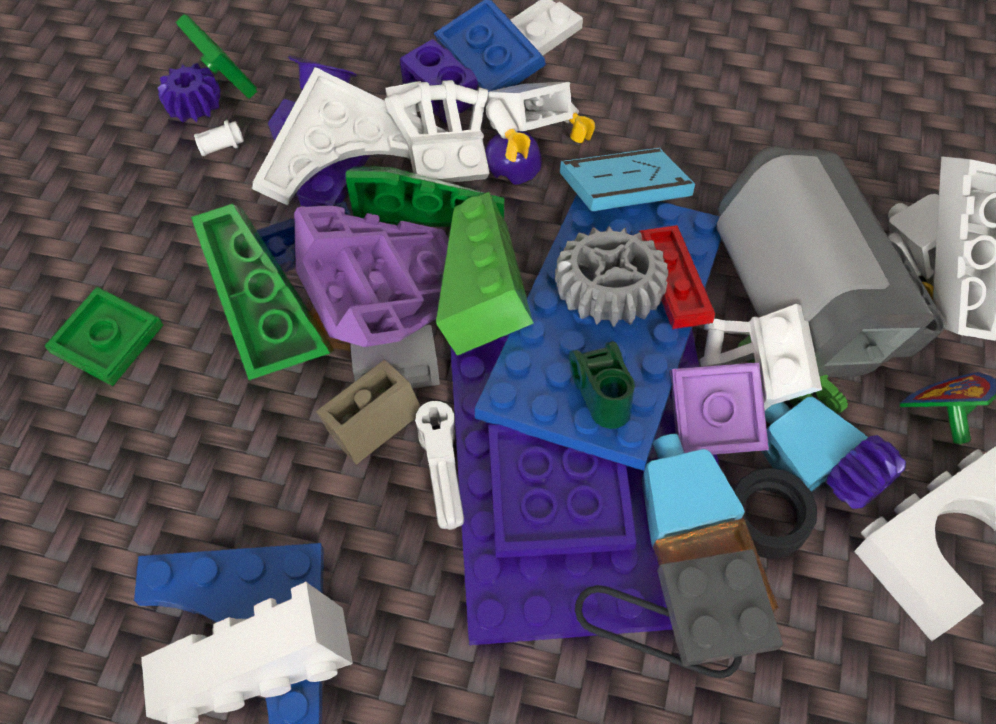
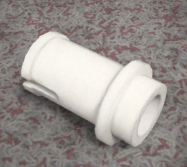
M225 120V125L194 134L201 155L206 156L209 153L230 146L238 148V144L244 142L237 122L229 123L228 120Z

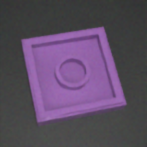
M759 363L670 370L675 432L679 436L684 453L701 449L710 451L712 455L769 450Z

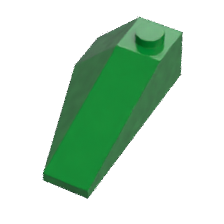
M353 167L346 171L345 177L353 216L364 218L367 213L378 215L379 222L398 225L400 221L428 227H451L454 207L471 197L485 194L484 192L393 167ZM491 195L504 219V198Z

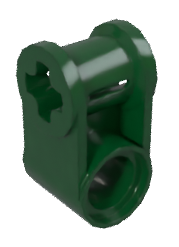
M614 341L607 342L604 348L581 353L578 349L570 351L569 364L574 383L581 391L595 423L609 429L624 426L630 420L635 383L623 361L622 353L617 343Z

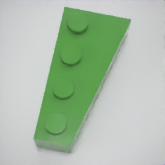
M490 192L465 200L462 204L454 207L436 324L457 356L533 324L508 227Z

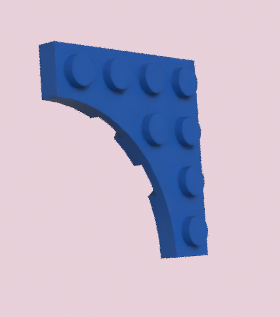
M321 543L138 556L134 601L139 606H163L181 609L194 614L198 613L215 623L228 617L249 619L255 616L254 605L269 598L275 599L277 604L292 599L291 588L304 582L309 583L323 594L324 548ZM306 679L291 684V690L285 694L266 697L269 724H322V681L310 682Z

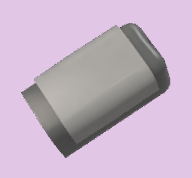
M783 146L763 148L753 157L721 199L718 207L719 220L717 221V230L758 317L760 318L794 304L801 305L804 320L809 322L819 377L828 375V377H848L871 373L884 362H888L892 357H911L916 355L944 331L945 322L907 256L896 243L888 239L847 166L837 153L821 149Z

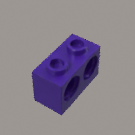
M434 39L400 58L403 84L421 81L428 82L431 86L441 85L442 81L453 80L456 85L477 90L478 81L474 72L469 68H465L454 58L448 49L441 47ZM443 100L431 101L433 113L446 123ZM456 100L459 114L473 106L472 104Z

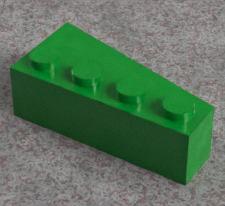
M230 204L191 217L248 380L335 351L242 208Z

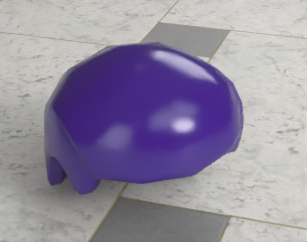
M517 131L529 136L531 141L527 159L517 152L516 161L512 162L505 156L508 139H503L498 132L488 141L485 148L490 172L495 178H498L500 175L507 177L514 185L533 179L541 170L542 157L537 142L528 132Z

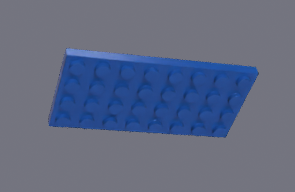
M576 194L527 297L533 324L510 333L475 406V419L495 425L500 424L533 437L644 471L671 392L670 370L679 368L693 326L672 329L662 301H660L656 310H650L646 319L635 316L631 325L623 319L618 320L614 327L610 320H601L596 325L592 316L581 319L578 309L568 310L566 300L560 299L557 282H555L557 259L560 256V252L564 251L567 241H575L578 233L589 236L593 227L600 232L606 231L608 226H610L612 231L621 232L626 227L628 234L635 235L639 233V230L678 225L702 284L706 288L722 240L717 230L719 216L660 201L591 211ZM614 341L617 343L622 353L623 361L635 383L630 420L624 426L609 429L595 423L581 391L574 383L569 364L570 351L578 349L581 353L604 348L607 342Z

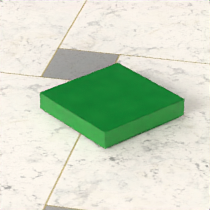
M96 287L45 344V347L49 353L114 386L163 327V323L159 317Z

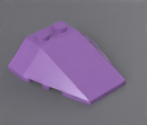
M337 206L297 207L294 212L296 272L329 337L362 347L399 342L436 319L449 238L444 230L400 221L398 225L379 222L378 215L369 213L364 218L344 214L345 209Z

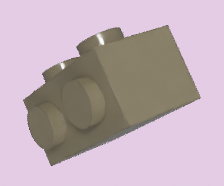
M384 359L316 412L332 439L357 465L413 421L421 406L409 381Z

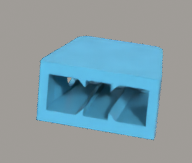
M807 397L792 409L784 402L771 405L765 410V419L770 424L767 428L769 450L761 452L774 469L785 470L800 478L812 492L827 480L828 474L841 461L840 459L845 457L851 449H854L868 437L816 398Z
M669 434L656 439L653 446L658 460L646 464L642 477L653 548L735 529L745 511L711 452L701 449L684 453L677 434Z

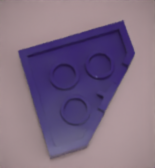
M283 99L269 120L268 126L274 142L296 102ZM370 155L356 156L338 161L313 175L296 192L300 204L305 207H340L348 193L345 178L346 171L353 167H364Z

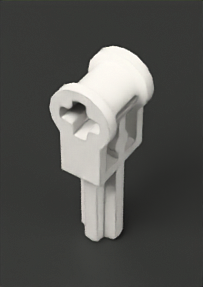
M430 401L418 409L415 422L418 428L420 445L427 451L437 523L442 529L452 530L464 523L453 445L456 441L454 413L446 403ZM440 426V429L432 430V427Z

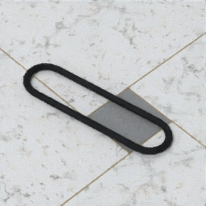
M591 586L580 593L576 600L575 613L578 622L584 629L683 667L680 657L593 626L587 622L582 612L585 599L597 592L611 595L669 617L667 608L607 586ZM742 656L735 657L731 666L721 671L712 670L699 664L685 666V668L709 677L721 679L731 676L738 670L742 662Z

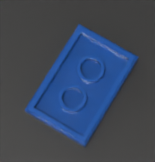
M492 0L481 1L434 33L436 41L441 47L448 49L459 63L474 72L478 81L477 88L487 89L488 92L516 86L546 65L544 56Z

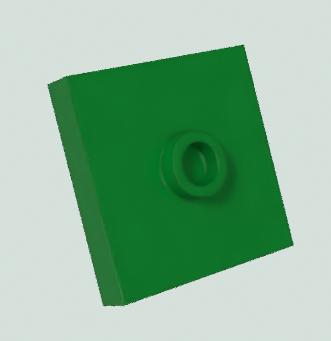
M183 14L175 22L204 54L200 59L215 75L220 71L248 99L257 92V87L188 15Z

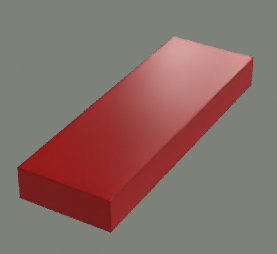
M678 225L639 230L643 241H654L656 250L663 251L664 262L667 263L668 269L666 280L668 283L666 293L663 294L661 301L672 329L713 323L715 317L714 309Z

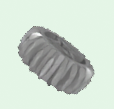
M608 226L604 232H600L593 227L589 236L578 233L575 241H567L564 251L560 252V256L557 259V269L555 270V282H557L558 293L560 294V299L566 300L568 310L578 309L581 319L588 316L594 317L596 325L601 320H610L613 327L618 320L622 319L629 325L632 324L635 316L646 319L650 310L657 309L663 294L666 293L668 283L666 281L668 269L667 263L664 262L663 251L656 250L654 241H643L641 232L635 235L628 234L626 227L621 232L612 231L610 226Z

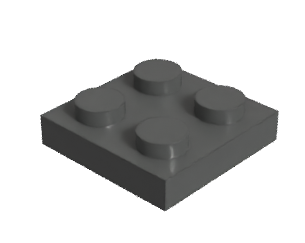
M753 549L661 564L658 568V576L683 667L778 650L783 646Z

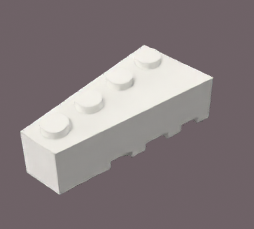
M941 156L933 302L945 322L946 330L960 335L996 341V165L971 159Z

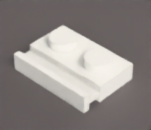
M539 0L512 18L511 22L544 55L582 29L583 18L560 1L555 3L553 0Z

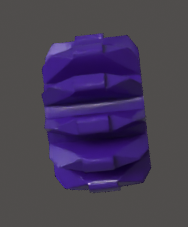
M182 63L181 68L177 70L169 68V75L160 77L161 84L158 87V96L171 118L177 117L182 123L192 118L197 123L199 117H210L211 110L219 108L221 90L209 68H201L198 63L193 64L191 67H186Z
M878 435L870 436L840 459L841 461L828 474L826 482L842 502L847 503L852 509L863 508L900 476L905 470L906 461L889 441L886 442Z

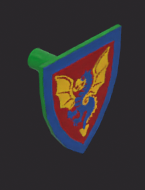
M980 372L953 377L924 387L906 397L899 404L900 407L946 406L953 443H968L971 441L967 415L978 405H989L996 399V379Z

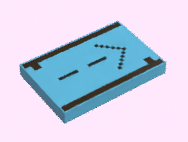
M660 148L561 161L560 174L591 211L688 197L693 195L695 183Z

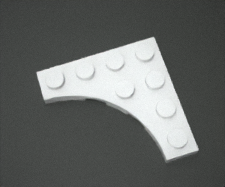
M315 67L257 173L252 189L289 205L295 193L307 180L325 167L338 161L373 154L410 158L407 140L388 112L384 100ZM405 111L417 132L424 134L422 119ZM436 126L437 133L448 132Z

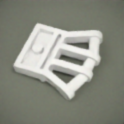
M453 80L442 81L441 85L431 86L428 82H420L417 84V87L399 96L392 94L385 98L388 112L407 140L413 173L448 183L482 180L488 177L490 173L482 140L484 135L480 130L484 107L488 97L487 89L480 87L478 90L454 84ZM443 100L449 132L437 133L431 101ZM456 100L473 105L469 130L462 131ZM417 103L419 104L424 134L417 132L405 113V109Z
M794 304L760 318L752 317L749 322L714 319L713 323L705 324L704 330H707L708 333L704 357L700 359L701 367L733 365L755 358V363L760 364L764 410L768 409L771 405L822 390L809 322L804 320L801 305ZM724 333L751 336L752 343L721 353Z

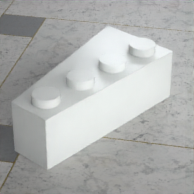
M304 582L291 588L292 599L277 604L275 599L269 598L254 605L255 616L249 619L228 617L213 624V635L209 637L191 634L142 657L146 717L167 724H194L199 720L198 715L213 710L217 713L234 711L242 708L245 705L244 700L258 695L262 697L279 696L289 692L291 684L306 679L310 682L324 681L338 674L337 669L353 664L343 608L309 583Z

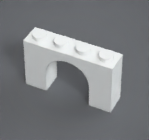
M996 446L985 454L979 449L972 452L957 465L961 471L956 475L952 476L948 471L939 475L927 485L926 488L930 493L922 499L915 493L909 496L894 509L898 515L889 522L883 516L872 522L861 532L865 540L854 551L931 641L948 631L984 603L941 554L936 542L935 524L939 515L963 513L980 519L996 532Z

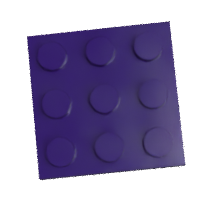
M500 424L488 425L496 558L635 550L637 542L626 465L533 437Z

